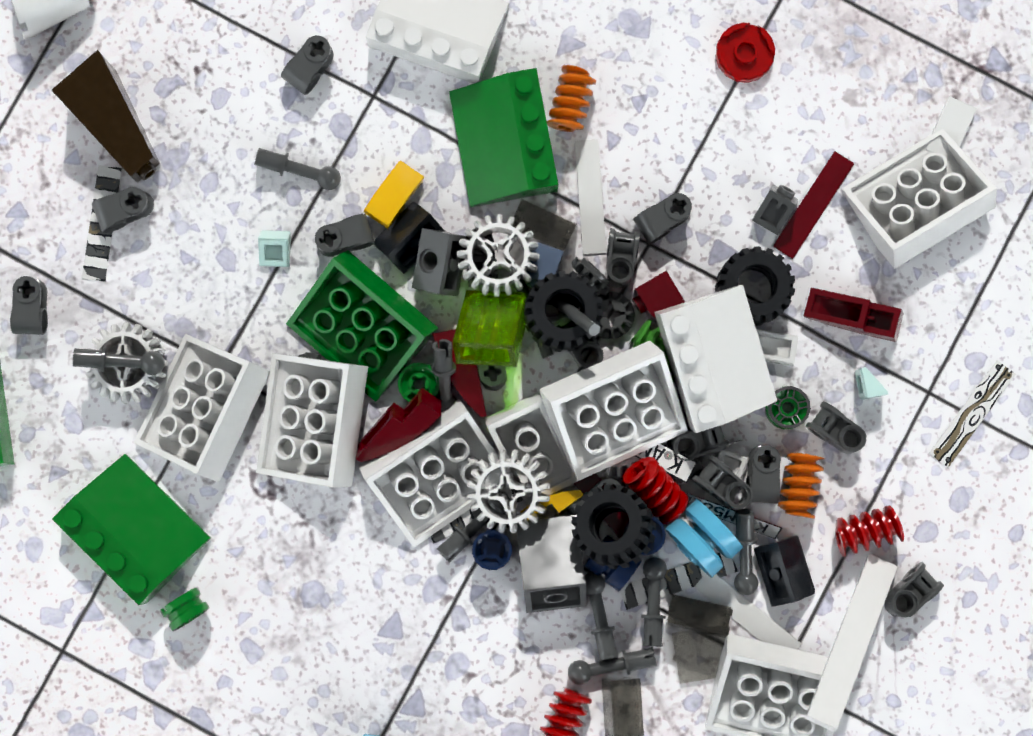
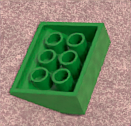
M537 68L502 74L449 91L470 207L558 192L559 184Z
M349 250L332 258L286 323L329 361L368 366L365 393L375 402L380 399L399 377L402 370L419 354L433 336V333L438 329L435 324Z
M127 454L121 456L77 493L52 518L138 605L147 604L211 539Z

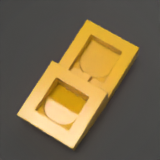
M400 160L365 207L364 213L388 229L404 210L406 202L423 183L424 176Z
M580 490L560 492L550 495L548 502L539 501V503L545 507L552 504L557 512L560 513L583 496V493ZM530 505L521 510L520 513L527 510L530 507Z

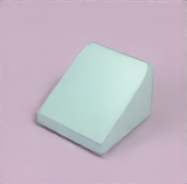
M261 231L258 237L259 266L289 267L291 232Z
M866 367L854 372L861 400L889 394Z

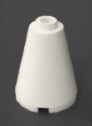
M11 0L20 30L27 29V31L22 32L24 40L90 7V0Z

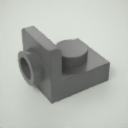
M772 184L752 221L778 235L797 205L798 199L794 197L795 192L784 185L777 187Z

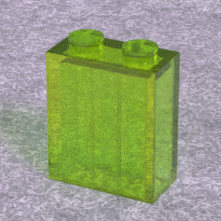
M466 290L452 342L456 364L517 367L526 328V320H524L526 293L512 292V295L507 296L505 292H500L499 297H494V291H489L487 295H483L482 291Z

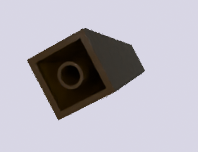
M97 50L56 85L52 91L137 183L141 179L147 180L155 173V167L160 162L117 71Z

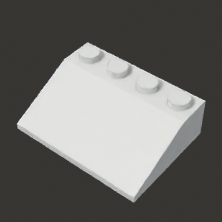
M380 0L367 31L366 40L370 48L474 84L482 80L509 7V2L503 0Z
M941 129L842 188V193L877 249L895 269L996 208L997 188L946 131ZM941 136L953 154L954 161L946 159L940 153L926 150L927 145Z
M743 284L654 312L686 419L692 431L698 433L726 424L777 402Z
M185 334L134 443L195 474L219 482L270 371Z
M647 341L539 389L548 417L577 481L688 432L664 352L651 341Z
M272 353L256 473L327 487H352L368 366Z
M457 399L450 408L441 412V416L427 430L415 439L392 452L366 461L359 466V469L368 486L411 545L415 547L470 510L474 503H477L476 499H467L468 493L476 491V489L467 487V482L470 480L478 481V479L471 475V471L473 469L483 471L478 465L481 459L490 465L488 454L492 452L497 456L498 460L500 458L460 399ZM500 467L489 473L484 489H490L499 485Z
M727 633L719 659L705 729L731 736H832L833 731L805 719L828 657Z

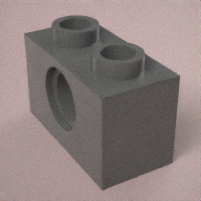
M422 228L412 288L438 295L458 296L463 270L459 269L458 263L465 259L457 257V251L466 250V248L459 245V240H468L469 237L441 230Z

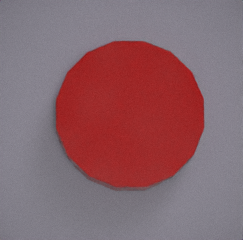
M743 22L732 25L723 32L716 45L715 57L719 69L726 77L736 82L749 83L759 80L769 71L774 61L775 46L772 37L764 28L750 25V23Z

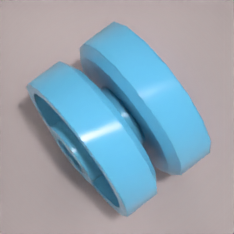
M696 499L685 509L686 517L693 524L694 528L678 518L667 526L665 530L677 543L676 546L695 566L698 565L712 578L723 568L722 560L715 553L714 549L719 551L724 557L732 559L743 546L721 520L702 502Z

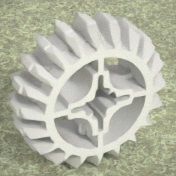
M502 214L497 215V223H492L491 217L487 215L485 216V226H482L478 220L474 221L477 232L468 228L465 230V234L470 238V241L466 239L459 240V245L467 250L457 251V257L466 259L458 263V267L460 270L469 269L463 275L465 281L475 277L471 284L473 289L478 288L481 283L484 284L482 288L483 295H487L489 288L493 287L494 297H499V288H505L506 295L510 296L512 295L511 285L514 284L516 289L521 291L523 286L519 281L520 279L527 283L532 281L531 276L526 271L537 272L538 267L530 263V261H538L540 255L530 251L538 248V242L528 243L527 241L533 237V232L527 231L522 234L525 223L521 222L516 228L513 227L515 218L512 216L508 218L507 224L502 223ZM492 233L508 234L507 237L505 236L502 241L497 243L483 238ZM516 240L521 245L524 253L521 267L515 263V260L509 254ZM476 245L487 255V259L483 264L484 267L480 271L473 262V252ZM505 248V260L501 262L500 260L498 262L493 261L492 263V252L494 250L498 252V249L503 250ZM497 269H505L513 273V275L503 279L488 277L489 274H492Z
M124 322L121 330L118 325L112 324V334L102 329L100 334L103 339L93 338L91 340L93 344L97 345L95 350H102L103 347H106L107 353L113 345L121 341V344H118L116 354L136 356L134 347L131 346L133 339L139 341L144 346L146 352L156 351L162 356L166 354L164 348L155 349L160 345L161 340L157 337L151 339L153 332L149 329L142 333V326L139 324H135L131 328L130 323ZM106 366V368L115 369L117 372L120 387H116L110 382L106 373L101 372L99 368H93L85 374L87 378H96L91 383V387L94 389L101 387L99 391L101 397H106L110 394L111 402L116 403L121 398L123 404H129L131 397L134 402H141L140 392L146 397H150L152 393L148 387L151 385L159 389L161 385L155 381L156 377L165 378L166 373L162 371L157 375L145 373L139 382L131 386L136 372L141 370V368Z
M502 449L499 453L500 460L492 452L488 454L490 465L481 459L478 465L483 471L478 469L471 471V475L478 479V481L470 480L467 482V487L476 489L475 492L467 494V499L477 500V503H474L470 509L471 511L481 509L482 513L478 515V521H482L486 516L490 519L487 523V528L491 529L495 522H498V532L503 533L506 524H509L511 533H516L518 522L521 528L526 530L529 528L527 518L533 523H537L539 520L538 515L534 511L542 514L545 513L546 507L540 504L539 501L548 502L550 500L549 495L541 493V491L550 488V483H540L539 480L545 478L547 473L542 471L536 474L534 470L539 467V461H535L531 467L526 464L530 459L528 453L520 461L518 460V450L514 449L511 453V458H508L506 449ZM500 467L499 485L490 489H484L489 473ZM510 467L522 471L531 483L516 481L513 472L510 471ZM506 482L509 484L510 489L519 490L511 496V501L507 493L499 492L506 486ZM533 493L530 507L524 512L516 514L517 498ZM487 499L500 501L507 515L494 510Z

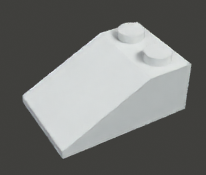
M539 392L484 418L499 452L502 449H506L508 458H511L512 451L516 449L519 451L518 460L520 461L528 453L530 459L526 464L530 467L535 461H539L540 465L534 471L536 474L546 471L547 476L539 481L540 483H550V488L541 491V493L551 495L578 482L551 424ZM510 467V471L513 472L516 481L531 483L522 471ZM533 493L521 496L526 506L531 504Z

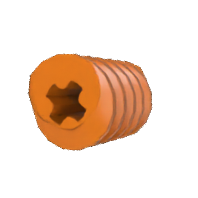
M563 65L561 71L564 74L559 76L558 82L560 85L555 90L558 97L552 100V105L555 108L549 111L551 119L547 121V126L564 132L583 130L584 125L577 122V119L587 118V114L582 112L580 108L590 107V103L584 100L583 97L593 96V91L586 88V86L596 85V80L590 77L588 71L583 68Z
M803 453L787 454L786 458L794 464L785 466L784 470L792 476L783 478L782 482L790 488L780 490V494L787 498V501L778 502L777 506L785 510V514L815 519V515L807 510L818 505L810 500V497L820 494L819 491L812 488V484L822 483V480L816 477L814 472L824 471V468L818 465L816 461L825 458Z

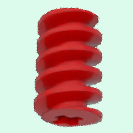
M654 457L642 458L629 466L625 471L623 481L626 484H630V489L637 492V495L651 509L652 514L655 517H659L662 524L672 523L686 509L688 495L681 490L680 486L673 481L669 474H666V470L659 466V462Z
M890 505L884 506L883 513L877 508L872 510L871 516L867 512H861L859 519L855 515H849L847 522L844 518H837L835 536L839 551L843 557L846 556V547H850L852 552L857 554L858 544H862L865 551H869L870 541H873L877 548H881L882 538L884 537L889 545H893V535H897L900 541L904 542V531L901 521Z
M563 687V692L554 691L553 695L560 701L559 703H549L548 706L555 711V714L544 716L551 725L550 727L540 726V730L546 736H579L573 729V727L583 726V722L577 715H587L588 710L581 704H591L592 699L566 687Z

